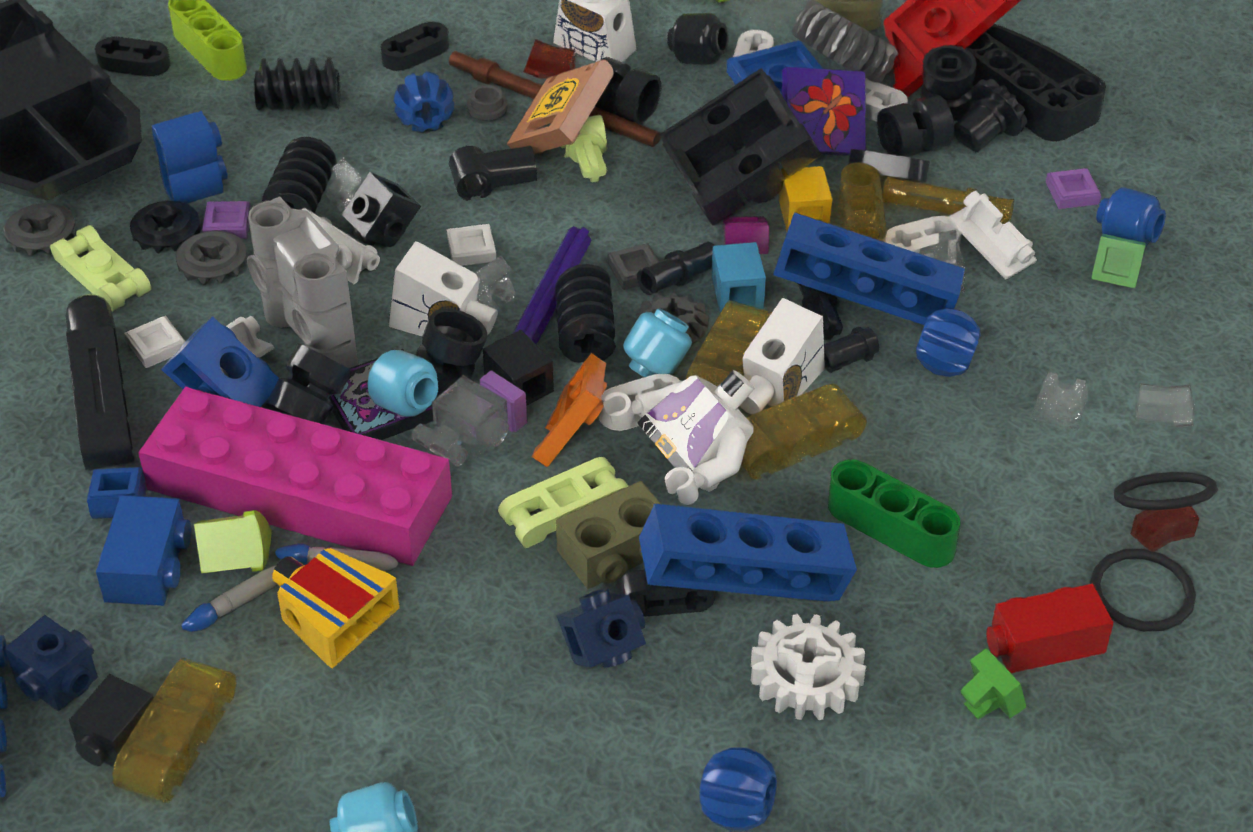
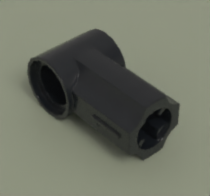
M464 146L454 151L449 158V166L458 195L466 201L471 200V197L475 196L486 198L495 187L537 181L535 157L531 146L486 153L475 146Z

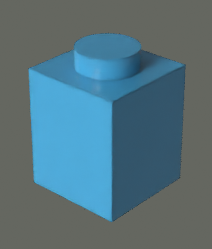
M757 242L713 246L712 281L720 312L764 309L766 277Z

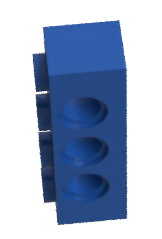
M794 212L773 275L925 325L928 316L934 311L955 308L960 295L965 269Z
M654 504L639 536L648 585L817 601L840 600L857 571L844 524Z

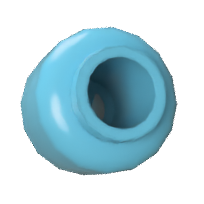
M657 308L655 313H642L623 343L624 351L632 359L629 367L643 377L654 374L673 375L692 345V340L686 333L689 326L676 316L660 308Z
M390 350L382 354L374 362L369 372L368 392L373 402L383 409L404 417H412L424 412L434 402L438 393L437 372L433 365L424 358L403 350Z
M382 782L344 794L338 803L337 817L330 819L331 832H417L418 824L414 806L408 793L405 790L398 792L391 783Z

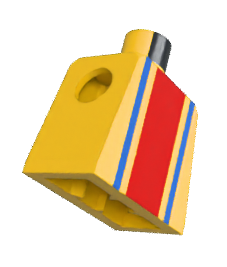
M332 548L324 549L306 565H303L291 556H287L276 565L272 574L273 582L280 586L277 595L282 620L332 669L400 608L397 582L394 576Z

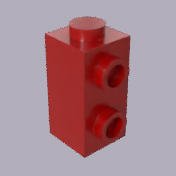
M1093 584L1073 588L1062 587L1050 593L1026 598L1014 597L1005 602L997 603L995 605L992 625L987 628L986 637L990 652L995 657L1001 656L1006 669L1010 673L1106 653L1114 622Z

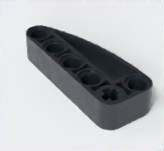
M993 24L965 48L970 51L976 60V75L973 86L981 79L986 81L992 79L999 86H1006L1008 92L1011 95H1016V101L1024 107L1025 111L1023 114L1028 121L1025 127L1038 137L1051 142L1062 141L1099 122L1106 91L1105 82L1059 52L997 24Z

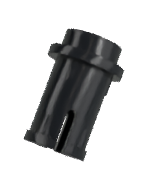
M858 326L852 329L851 334L824 344L825 369L829 373H833L861 359H864L866 362L871 361L874 354L879 352V342L874 331L869 327L863 329Z

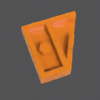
M591 353L564 387L557 401L556 408L545 427L550 432L532 454V458L546 467L551 464L583 422L588 426L591 425L604 407L601 398L607 387V383L604 381L606 363Z

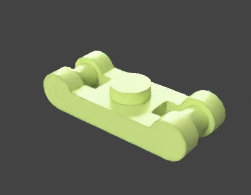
M91 225L76 232L77 236L68 241L60 239L50 245L54 259L92 294L105 298L110 304L112 312L124 306L125 300L133 295L141 297L151 291V285L145 273L140 268L134 269L103 242ZM85 251L89 252L88 254L82 257L78 256L79 254Z
M598 457L508 496L501 502L498 512L506 524L515 526L517 539L525 548H529L544 541L548 534L556 531L557 519L628 487L623 479H616L614 476L615 469L605 457ZM541 509V512L530 515V512Z

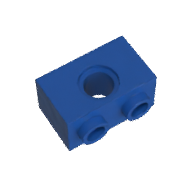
M213 316L188 338L161 369L182 389L189 387L261 407L269 398L279 379L264 360L256 357L237 339L231 329L222 325ZM221 368L226 371L229 377L222 372Z

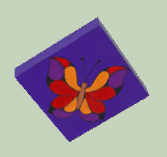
M786 67L782 70V96L798 122L803 124L821 154L850 155V149L866 151L865 71Z

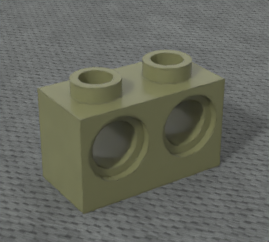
M642 481L556 520L557 551L587 589L602 582H615L627 570L644 563L639 536L654 504L661 503Z

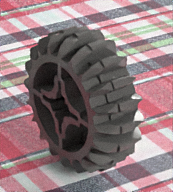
M816 1L807 2L804 9L800 10L795 19L796 23L792 29L795 38L851 71H865V78L870 81L882 82L895 64L894 60L898 52L893 45Z

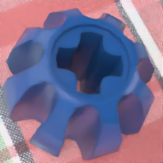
M425 71L421 76H415V73H412L405 77V84L397 86L394 94L395 113L403 125H412V131L421 133L426 129L436 131L443 127L441 123L443 120L451 119L455 104L452 101L454 93L446 80H439L436 73Z
M946 308L934 311L928 316L916 347L917 358L924 368L936 375L951 377L963 374L968 370L981 336L980 328L972 317L960 310Z
M729 748L714 754L704 769L700 784V803L703 813L715 825L729 831H747L763 824L770 815L776 795L777 779L773 765L762 754L748 748Z

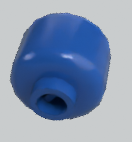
M1121 187L1112 194L1110 199L1104 198L1101 201L1096 220L1098 223H1102V234L1144 242L1147 246L1150 242L1155 243L1160 237L1165 224L1166 212L1161 209L1157 197Z

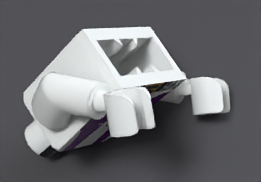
M733 370L718 387L694 375L664 388L636 395L635 401L632 402L626 394L614 392L605 397L603 405L605 413L611 414L612 425L619 430L630 427L633 423L634 415L640 416L641 419L637 422L638 425L675 467L665 476L668 493L674 494L677 492L679 502L690 505L698 498V488L710 492L716 489L721 481L735 475L740 470L747 441L753 434V425L741 413L738 407L755 388L744 376Z

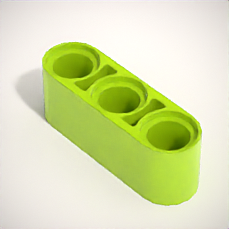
M206 0L168 1L174 37L213 77L223 81H231L242 77L246 73L247 66L242 36Z

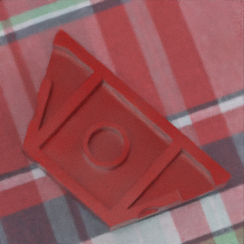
M907 0L883 21L885 36L898 52L893 66L896 84H893V88L900 90L908 98L923 84V59L930 50L946 45L965 49L1021 0Z

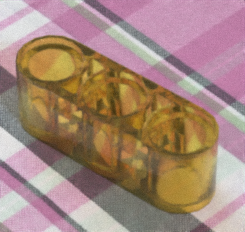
M851 163L845 166L841 172L838 200L840 228L886 242L887 229L878 170L866 163Z
M729 300L694 358L686 379L697 375L718 387L733 370L744 376V353L772 312Z
M824 385L747 416L746 418L753 425V434L747 441L741 466L752 479H761V474L765 472L773 474L802 462L801 457L819 455L843 445L841 441L847 438L851 441L857 439L866 427V417L838 385Z
M187 658L180 659L122 747L113 769V783L115 787L164 803L171 802L175 795L170 793L174 786L180 787L200 754V752L196 751L200 743H207L224 715L225 711L221 710L225 702L231 703L236 690L235 674Z

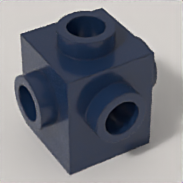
M608 588L598 589L579 598L581 606L557 615L571 658L576 665L590 668L602 663L604 668L616 666L633 657L631 650L646 644L642 629L645 628L643 613L637 602L630 600L627 594L610 593Z
M46 615L5 647L14 678L22 692L35 702L42 699L58 712L72 699L85 693L91 683L98 678L92 659L94 649L89 640L77 630L69 632Z

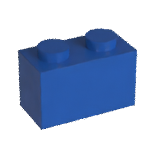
M120 495L96 570L104 602L165 605L169 588H176L179 583L180 560L178 556L180 549H188L191 540V523L189 519L183 518L179 499Z

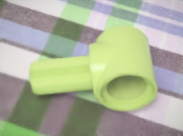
M601 115L589 116L575 142L570 145L561 146V148H566L565 158L570 157L574 162L579 163L584 178H590L591 182H598L599 177L606 175L607 172L602 157L607 149L606 131Z

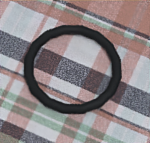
M1191 472L1153 473L1122 482L1114 489V499L1125 507L1139 510L1179 509L1209 500L1217 493L1218 488L1214 479L1202 474ZM1164 482H1190L1207 487L1196 494L1174 499L1145 500L1124 495L1127 491L1140 486Z
M1123 549L1107 555L1094 567L1090 584L1094 585L1111 619L1121 626L1138 631H1164L1180 625L1192 613L1196 592L1190 576L1180 564L1164 554L1154 551ZM1125 559H1144L1159 563L1172 571L1182 583L1185 592L1183 607L1174 616L1161 621H1141L1127 617L1114 609L1103 596L1100 585L1103 573L1112 564Z

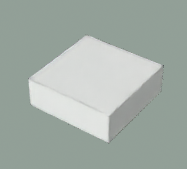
M489 224L447 229L452 261L464 266L496 261V250Z
M166 315L124 333L127 344L145 368L171 358L186 342Z

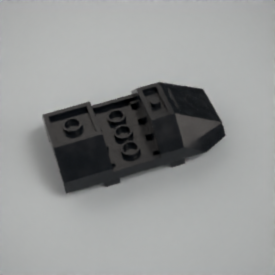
M8 0L0 3V188L19 195L48 201L131 163L142 141L140 109L111 82L110 76L98 64L93 65L54 28L53 21L41 10L37 11L26 0Z

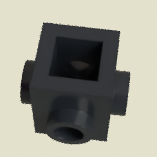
M369 172L342 215L354 227L352 234L365 244L374 246L377 242L392 247L396 245L404 234L406 228L421 208V205L398 183Z

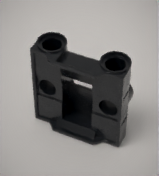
M762 68L659 134L664 142L665 150L694 192L692 194L712 226L745 206V203L736 191L738 188H740L749 203L751 201L764 203L776 197L781 191L783 181L785 180V177L776 165L778 162H780L790 177L822 156L803 124L799 123L771 77L766 75ZM742 147H746V150L742 151L739 154L736 153V151L740 150Z

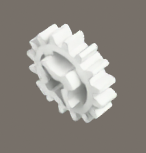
M798 614L793 615L792 625L788 627L776 620L773 622L772 634L761 631L758 637V647L752 648L751 682L753 685H760L759 698L762 701L773 697L776 698V712L781 713L789 706L795 708V718L801 720L806 710H813L816 718L823 720L825 708L830 707L833 711L840 714L844 712L845 699L853 702L858 699L859 686L864 684L866 666L863 665L864 648H855L856 635L853 632L842 636L839 634L840 622L834 621L828 627L822 626L820 615H814L810 623H803Z

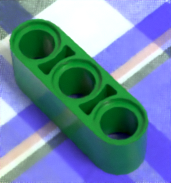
M848 459L840 461L833 467L830 476L828 509L836 519L921 565L939 568L953 561L960 530V517L955 510L865 462Z

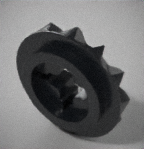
M160 201L140 209L130 222V231L133 241H137L142 250L153 247L157 254H159L164 248L170 247L176 252L180 243L182 244L188 238L200 233V218L197 211L186 203ZM158 227H163V228H164V229L158 231Z

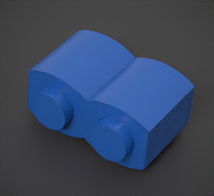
M198 111L152 125L154 144L159 158L160 174L164 189L171 201L188 204L223 193L222 180L228 179V174L221 155H217L216 147L222 146V139L214 121L208 123L202 111Z

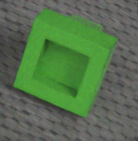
M1102 234L1091 279L1135 288L1146 243Z
M987 648L970 660L974 678L961 689V695L967 700L964 705L977 719L982 718L999 707L1009 718L1026 708L1021 683Z

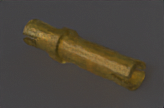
M888 176L884 184L882 202L952 215L967 207L953 201L963 203L965 198L973 191H977V189L968 187L966 191L932 184L895 179ZM909 193L917 194V195H923V196H928V197L939 198V199H942L943 201H941V200H935V199H930V198H925V197L914 196V195H910ZM987 195L989 197L988 200L1003 214L1000 222L1002 224L1011 222L1014 199Z

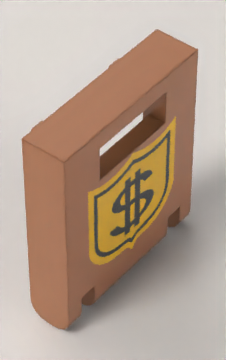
M600 60L547 78L507 145L511 149L531 146L534 154L567 144H573L613 76L612 66L606 60ZM551 123L549 127L543 128L544 125Z

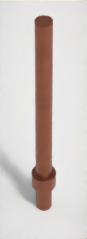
M453 51L449 58L450 66L472 74L476 81L486 85L492 82L532 99H535L543 86L500 69L498 63L484 57L478 60L458 51ZM594 107L589 115H601L606 129L648 146L654 147L660 141V132L598 107Z

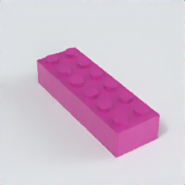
M185 387L138 452L147 490L237 516L243 515L244 511L256 510L266 518L269 525L355 550L386 553L394 557L398 562L411 566L416 562L452 498L450 462L448 458Z

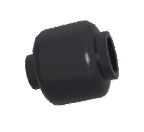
M712 13L681 14L676 19L674 26L669 29L667 35V44L670 51H673L676 59L684 64H715L720 59L721 54L726 53L729 43L726 25L721 23L720 19Z

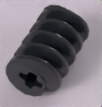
M331 57L326 59L323 69L318 68L315 58H310L307 70H303L299 58H294L291 70L286 69L282 58H278L275 70H270L266 58H262L259 69L256 70L254 77L256 109L261 110L266 99L269 108L277 110L282 99L286 109L293 110L297 99H299L302 109L309 110L314 98L318 108L321 110L326 109L330 98L334 107L339 109L341 99L340 76L338 69L334 67Z
M313 137L293 139L285 147L278 166H276L273 176L269 180L268 187L264 191L262 202L281 197L291 209L302 210L306 208L315 214L318 203L322 199L323 192H325L337 164L336 155L331 147L322 140Z
M582 264L571 267L559 276L555 284L559 348L563 355L572 362H585L591 353L604 361L613 354L616 348L614 343L615 326L611 278L606 270L597 265Z

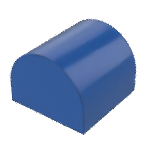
M142 468L93 470L87 497L91 518H113L120 495L146 497L145 478Z

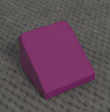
M728 216L723 219L725 245L757 242L760 254L769 253V224L764 216Z

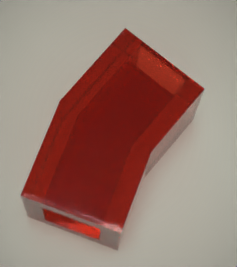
M535 39L523 72L537 78L547 79L575 69V49L554 47Z
M1192 506L1168 510H1144L1135 515L1130 534L1148 550L1155 552L1170 542L1194 537L1199 517Z

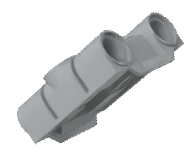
M281 197L255 205L248 214L254 254L248 256L247 265L255 285L261 292L266 321L270 325L279 328L291 327L306 347L347 368L357 366L358 358L347 270L336 259L340 250L339 245L308 211L291 209Z

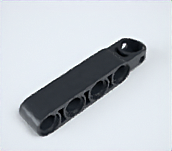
M96 294L82 295L68 304L65 316L67 325L66 337L80 450L85 470L134 462L135 460L132 454L133 446L130 425L127 420L128 411L125 390H123L122 386L124 383L121 362L118 356L119 348L112 310L105 298Z

